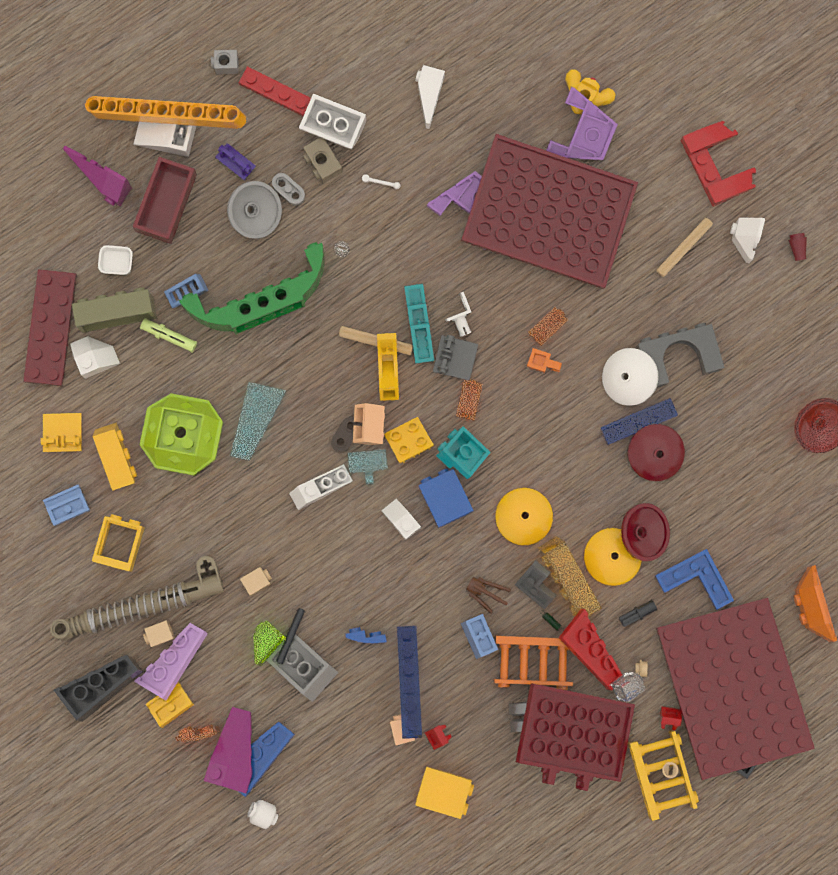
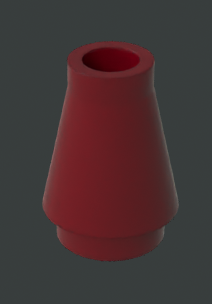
M804 233L789 235L790 240L788 242L795 261L805 260L807 237H805Z

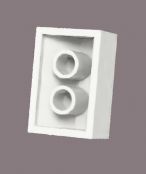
M313 94L299 129L352 150L366 123V114Z

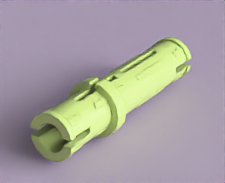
M144 318L140 329L155 335V338H162L192 353L197 345V341H193L165 328V325H159L147 318Z

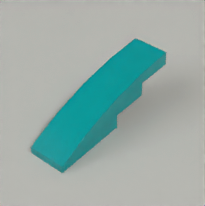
M423 283L404 286L415 363L434 361Z

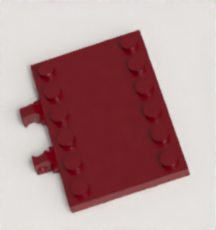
M531 683L515 762L542 767V783L554 785L556 773L560 771L574 773L577 777L576 789L588 791L589 783L593 780V777L621 782L635 704Z

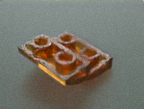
M212 724L200 730L197 727L192 729L191 726H188L178 731L179 736L175 737V739L181 742L198 741L219 734L221 730L218 725L213 727Z

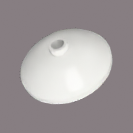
M625 348L615 352L607 360L603 368L602 382L604 389L611 399L622 405L632 406L645 402L652 396L658 384V369L654 360L646 352L635 348ZM625 373L629 375L627 380L624 379Z

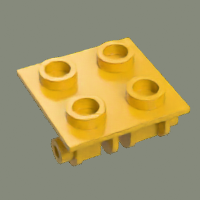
M82 413L43 414V438H41L43 452L82 451Z
M418 417L384 434L399 463H405L411 457L415 458V455H421V452L427 449L430 450L434 446Z

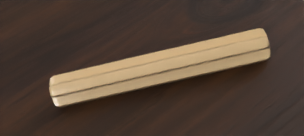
M705 218L657 269V273L664 277L707 232L713 223L708 218Z
M341 326L339 331L340 337L377 346V335ZM397 341V352L411 355L413 345Z

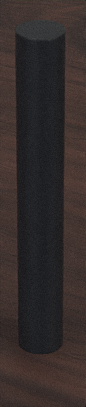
M301 608L297 609L276 659V662L281 665L284 663L305 613V610Z

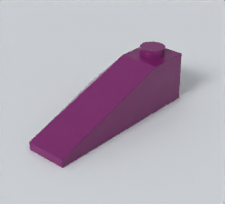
M64 146L63 150L102 194L105 198L104 201L112 206L116 204L121 207L132 189L127 178L106 166L103 168L92 159L90 162L86 161L87 158L84 155Z
M232 707L210 759L204 778L205 782L247 794L252 777V723L250 711Z

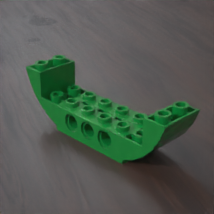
M315 242L308 245L307 249L304 250L311 272L306 270L299 273L298 277L294 279H283L279 285L274 287L269 285L264 287L262 292L257 294L252 292L245 295V298L238 301L235 299L229 301L225 307H214L206 314L197 293L194 295L193 293H188L179 302L194 320L206 327L219 331L234 332L235 335L306 306L305 302L313 295L323 275L325 264L323 244ZM280 296H286L285 299L278 300ZM268 303L266 307H260L261 304ZM245 310H251L248 314H243Z

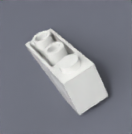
M343 464L297 486L289 494L297 509L300 510L351 483L353 480Z

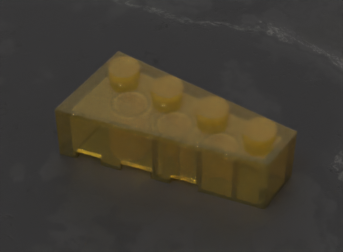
M556 536L537 547L542 555V561L552 572L550 574L552 579L561 587V595L565 601L568 599L571 604L569 609L574 617L581 609H586L589 614L588 616L602 609L568 546L562 539Z

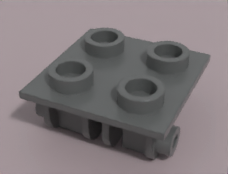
M441 335L433 372L470 381L478 344L456 339L452 335Z

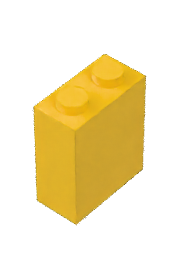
M426 766L415 805L461 819L462 815L467 813L469 804L466 803L467 796L472 795L474 785L471 784V779Z

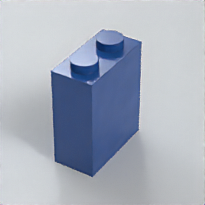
M448 468L438 472L439 476L433 479L429 476L421 480V484L418 486L438 528L474 511L454 469L450 471Z

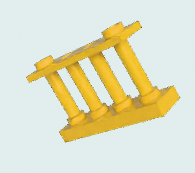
M673 730L669 731L670 738L643 746L642 744L638 745L637 741L628 743L648 816L652 821L660 819L658 814L662 810L687 803L690 804L691 808L696 809V803L699 802L696 791H692L681 753V737L679 733L676 734ZM673 745L676 757L649 765L647 763L644 764L642 756L645 755L644 753ZM668 762L679 765L680 777L655 784L649 783L647 775H650V772L663 769V766ZM684 784L686 796L661 803L654 801L653 794H656V791Z

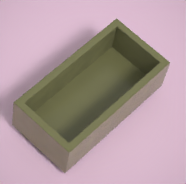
M136 288L131 293L120 291L114 293L115 296L110 297L99 295L94 300L79 299L77 303L72 304L75 325L82 333L143 322L144 318L148 320L157 319L154 298L148 289Z

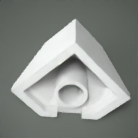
M739 218L731 226L732 242L746 263H750L754 258L755 251H753V248L755 249L760 241L765 222L764 218Z
M89 336L70 343L75 362L81 376L85 379L120 364L114 347Z

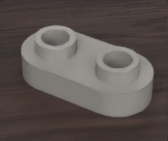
M278 173L273 177L272 186L274 190L288 203L298 206L304 202V190L287 174ZM280 182H285V186L280 187L278 184ZM298 194L299 198L293 199L292 196Z

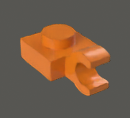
M533 348L527 367L545 373L546 368L560 372L562 363L550 360V353Z

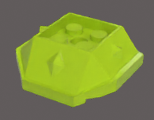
M171 393L147 407L140 446L156 469L195 476L216 460L224 422L209 400ZM181 428L185 429L186 435L178 438L176 435L177 431Z

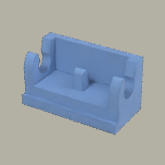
M483 614L461 623L476 659L498 650Z

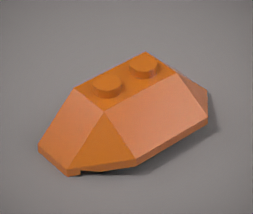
M816 565L807 567L795 589L796 595H794L795 604L799 606L801 614H799L800 622L802 625H805L806 629L829 642L837 641Z

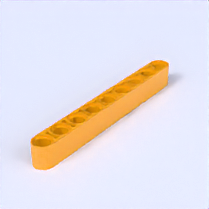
M92 96L85 103L86 110L98 119L235 129L243 127L246 123L245 114L233 105Z

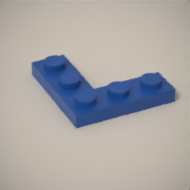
M707 549L655 575L663 593L698 576L716 610L734 601Z

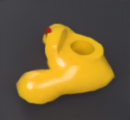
M576 69L570 70L566 74L565 81L569 91L571 86L574 87L597 107L611 104L615 100L616 94L610 88L603 89L599 93L600 85L596 82L595 78H584L581 81V73ZM571 106L575 114H582V109Z

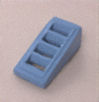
M194 274L164 291L172 308L181 305L179 300L183 299L180 288L183 289L185 295L190 293L187 285L190 286L193 295L197 293L200 296L208 291L200 274ZM195 281H196V283H197V285H198V287H199L198 290H197V288H196V286H195V284H194ZM172 292H176L179 298L178 301H176Z

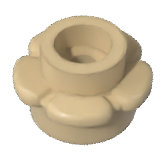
M640 659V663H636L635 675H639L640 679L641 677H647L648 663L642 661V659Z

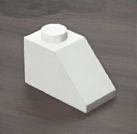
M397 499L382 510L405 540L421 529V526Z

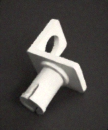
M464 292L459 293L466 311L445 319L446 322L450 320L455 321L460 337L464 336L465 333H471L465 318L466 314L471 313Z

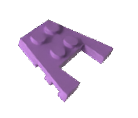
M571 86L565 103L582 109L583 112L569 146L550 140L546 151L566 158L603 160L618 124Z
M476 171L455 184V186L430 201L427 207L441 216L451 201H453L470 214L482 176Z

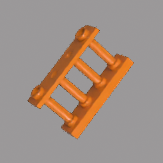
M495 636V643L499 644V648H501L500 679H494V683H498V687H510V684L533 683L538 685H556L557 689L568 690V686H573V682H566L567 650L569 649L559 638ZM511 644L519 645L520 680L508 679L509 648H511ZM530 645H538V649H540L539 681L527 680L528 649H530ZM550 646H557V650H559L558 681H547V657Z

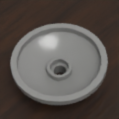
M250 181L241 184L232 192L227 205V214L230 224L240 235L256 239L265 237L275 230L281 219L282 206L279 196L272 187L263 182ZM249 206L252 208L251 213L248 212Z

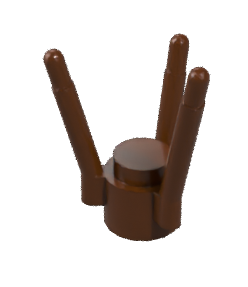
M473 577L466 588L470 592L469 596L474 598L490 614L493 613V610L477 595L481 596L484 593L504 605L508 603L487 591L485 585L508 592L511 591L508 587L486 581L481 577L478 579Z

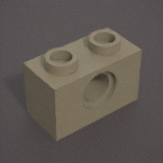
M320 137L303 147L304 154L302 156L307 164L311 163L314 168L312 172L317 180L321 179L323 184L343 173L340 163L325 139ZM322 157L326 159V162L318 164L316 162L317 159Z

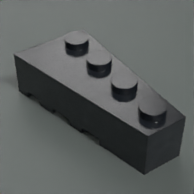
M124 655L53 691L76 721L83 722L143 673V670L131 656Z

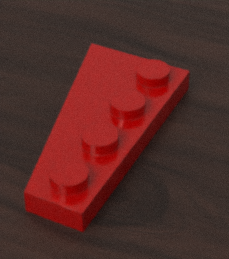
M581 609L559 636V639L607 690L612 691L623 675L612 655L608 654L603 639L599 638L594 623L590 622L586 609Z

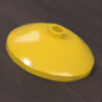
M518 488L508 492L500 500L496 508L495 520L499 532L505 539L517 545H531L539 542L547 535L552 526L553 512L549 501L543 494L530 488ZM523 512L528 513L529 517L527 519L522 518L521 514Z
M607 528L594 534L588 541L584 551V563L589 574L596 581L609 586L622 585L630 581L639 571L642 562L628 553L622 541L621 529ZM613 552L618 555L616 560L611 558Z

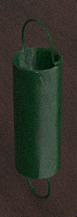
M544 612L545 615L542 618L556 631H559L558 629L562 625L548 612Z

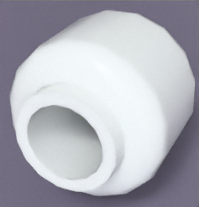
M264 800L253 802L247 815L250 817L251 824L263 829H267L270 825H275L278 819L275 805Z

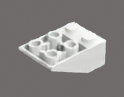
M139 122L134 145L189 157L196 126Z

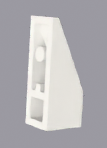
M423 65L422 71L418 70L415 81L418 82L425 126L427 129H430L445 77V71Z

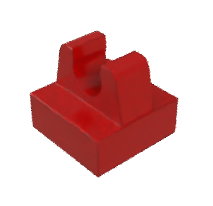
M661 706V728L665 729V725L669 724L672 725V730L675 731L678 726H681L682 717L680 709Z
M438 725L425 732L434 750L449 743L448 741L452 737L451 734L445 736L443 733L446 725Z

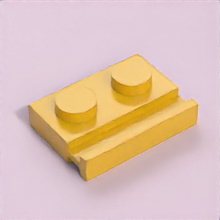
M177 682L167 700L156 696L146 703V706L161 728L194 705L179 682Z

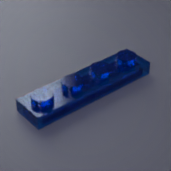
M671 398L602 426L600 430L608 446L634 435L639 429L647 425L660 424L677 417L678 413Z

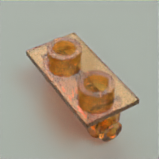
M554 307L528 334L542 346L568 319L564 316L565 313L561 309L558 310Z
M464 380L456 417L475 420L483 384L477 383L476 380Z

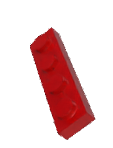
M248 66L239 81V85L303 117L311 100L310 97Z

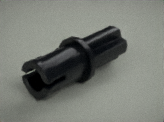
M651 599L639 607L635 606L633 610L620 616L619 620L623 627H626L639 619L643 620V617L658 609Z

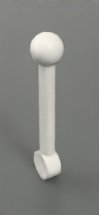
M368 175L362 176V180L365 183L370 181L392 186L394 189L400 188V183L398 182L391 183L369 178Z

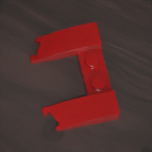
M724 121L689 133L680 140L712 207L756 187L755 184H752V174H756L755 167L722 180L707 150L738 135L735 129L732 132L724 126Z

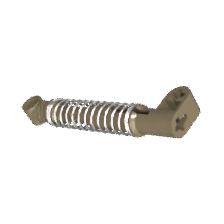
M203 556L196 564L199 580L189 583L179 582L177 585L173 584L172 588L166 586L165 590L159 588L158 592L152 590L150 594L144 593L141 597L136 595L135 599L129 597L128 604L122 599L121 606L116 601L113 607L108 603L106 610L103 606L99 607V613L95 608H92V610L84 611L80 616L71 617V620L70 618L64 620L57 619L51 624L50 632L55 638L67 641L71 637L79 635V632L80 634H84V631L90 634L97 633L99 625H101L104 631L103 624L106 623L112 628L111 622L116 621L117 626H119V619H123L126 624V617H131L133 622V615L138 614L141 620V616L146 615L148 617V614L151 613L156 615L158 611L163 613L165 609L170 611V608L175 606L178 608V605L185 607L190 605L192 601L224 592V587L218 565L213 558ZM206 563L210 565L209 571L211 573H216V575L203 578V576L208 575L207 571L204 569L206 567ZM65 625L66 632L59 635V627Z

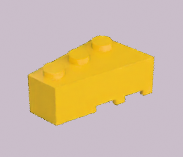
M117 422L95 429L93 439L112 491L135 483L137 473L134 465L131 466L130 453L128 448L124 446V437L122 431L119 430Z

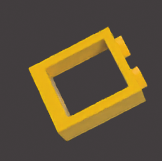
M111 514L110 518L105 516L92 562L132 572L145 527L140 526L141 522L129 519L128 523L121 521L122 517ZM111 524L137 530L128 563L102 556Z

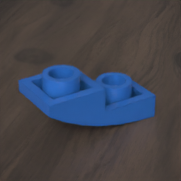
M360 627L349 629V633L345 634L346 638L362 643L387 642L386 635H381V631L369 633L370 637L366 638L365 630L361 631Z

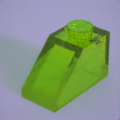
M267 620L260 622L255 628L256 632L253 634L254 662L259 666L266 662L286 638L283 633Z

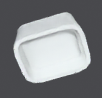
M103 246L99 252L98 269L106 274L129 275L133 256L131 249L122 246Z

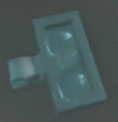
M386 449L348 453L349 472H365L366 485L374 484L373 471L388 469Z

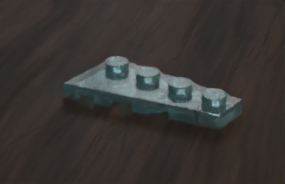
M248 382L231 457L250 461L286 390Z

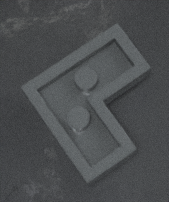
M536 560L515 584L543 609L557 596L542 583L551 572Z

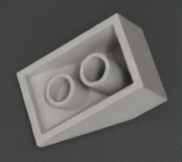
M295 634L283 665L277 663L276 659L284 641L267 661L301 694L313 702L338 672Z

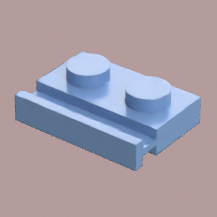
M80 485L73 486L43 500L53 526H57L90 511Z

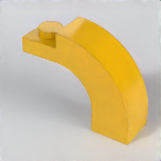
M396 333L377 334L380 401L399 400Z

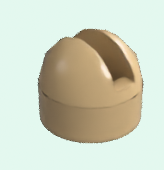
M668 762L663 766L662 771L667 778H674L678 775L679 768L675 763ZM670 765H673L672 775H669Z

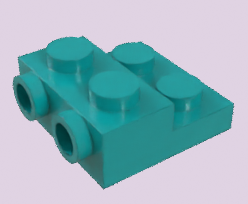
M462 426L459 430L454 429L447 436L450 439L448 442L444 441L437 448L439 453L436 456L449 469L454 466L466 479H469L491 452Z

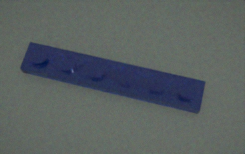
M416 626L397 627L402 739L422 738Z

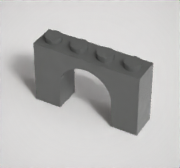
M697 324L695 329L691 330L682 328L672 335L669 332L658 335L659 338L651 340V337L644 338L636 346V349L646 352L657 366L658 384L656 388L666 386L669 383L663 357L665 350L673 344L688 345L696 352L703 375L718 372L725 368L712 324Z

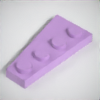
M189 623L173 640V644L167 650L164 649L159 659L154 664L151 663L146 668L147 671L141 677L138 676L134 682L162 699L167 700L208 633Z

